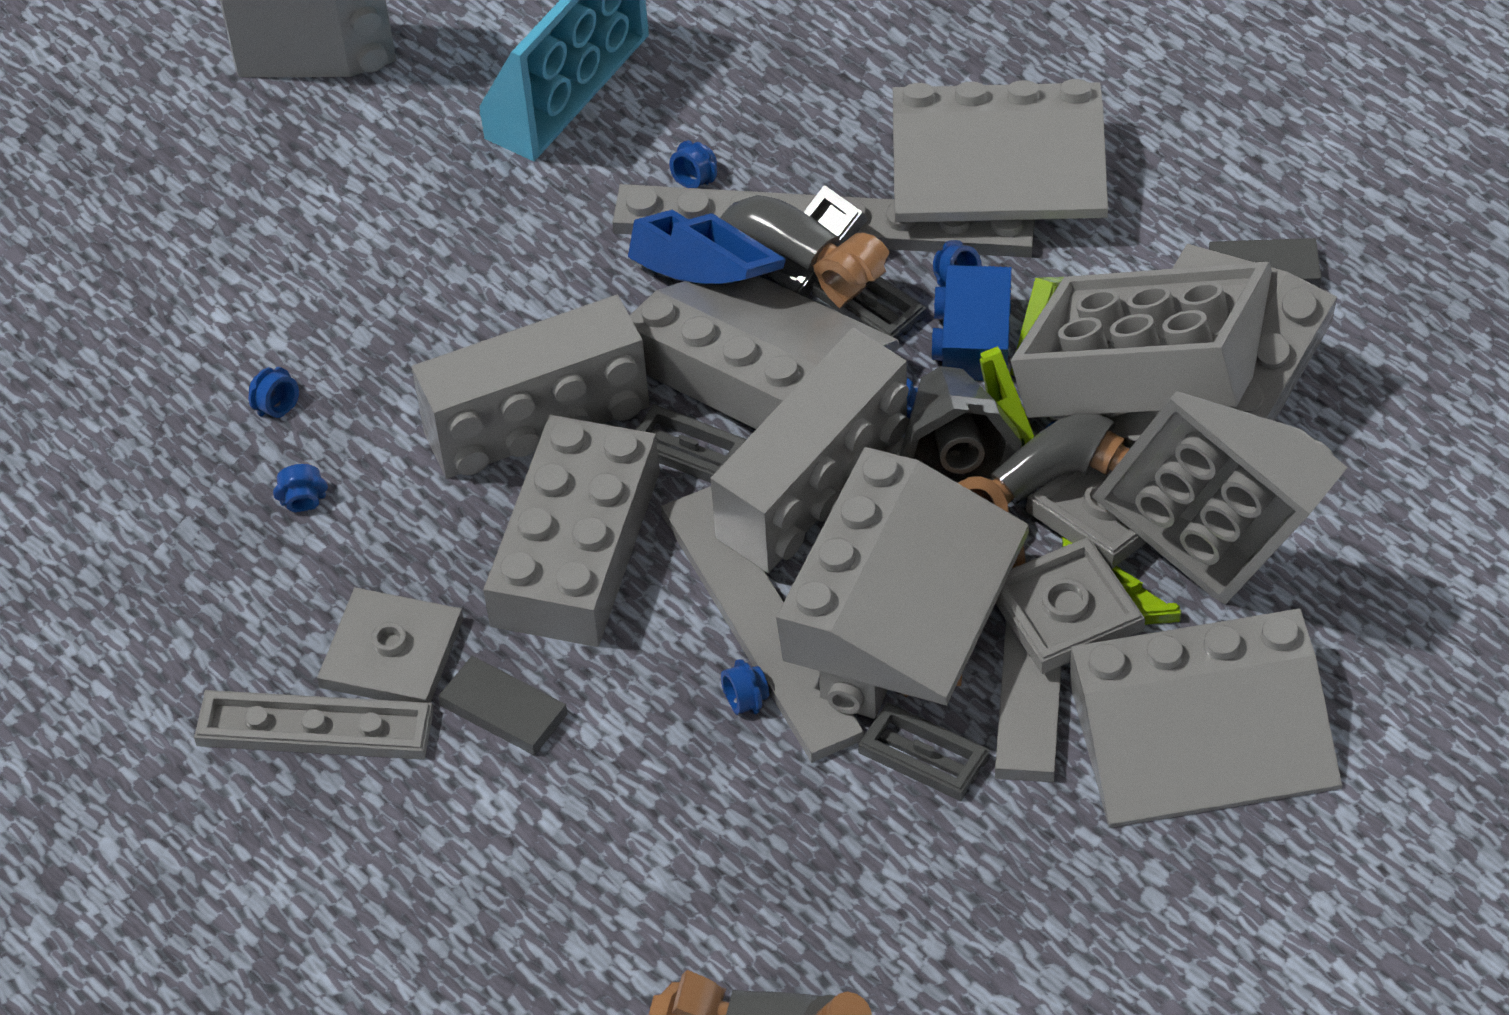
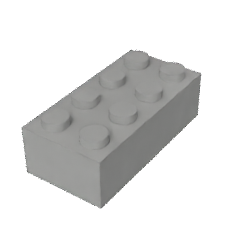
M618 294L411 366L423 431L446 479L459 474L473 475L482 471L487 464L510 456L524 457L533 453L538 446L549 415L603 424L614 419L618 421L631 419L640 410L650 407L643 341Z
M852 327L710 478L716 539L767 573L782 558L788 560L793 557L802 545L805 533L817 520L822 522L828 518L834 501H837L864 447L882 451L886 445H895L904 435L909 423L907 418V396L909 392L907 386V360Z
M554 415L548 416L483 589L490 627L599 647L660 473L656 433Z

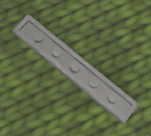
M711 486L662 505L663 519L752 666H759L762 669L768 683L769 694L811 763L860 742L864 737V731L854 715L839 712L828 703V700L820 698V671L783 661L776 616L784 602L763 569L716 539Z

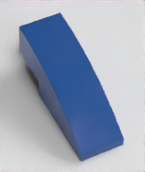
M673 209L635 219L628 258L652 271L674 279L699 284H724L745 280L783 269L785 258L713 213L687 219Z

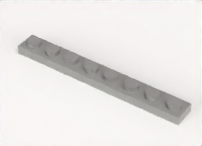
M620 184L612 222L614 234L632 235L635 219L672 209L687 219L710 213L720 218L734 202L755 195L780 199L804 212L816 195ZM842 197L862 211L868 218L858 233H867L875 236L890 250L937 252L943 250L945 242L960 240L963 245L976 249L979 255L1032 258L1035 219L895 223L894 199Z

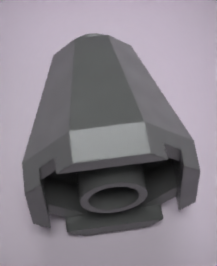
M940 366L921 377L900 456L919 460L957 483L968 477L979 476L992 480L991 474L1021 448L1022 442L1018 429L1002 408L971 376L960 368Z

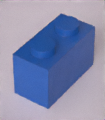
M947 265L946 287H935L934 319H944L943 328H933L932 360L942 361L943 367L963 369L975 381H984L979 360L981 358L980 353L998 346L1008 368L1012 267Z

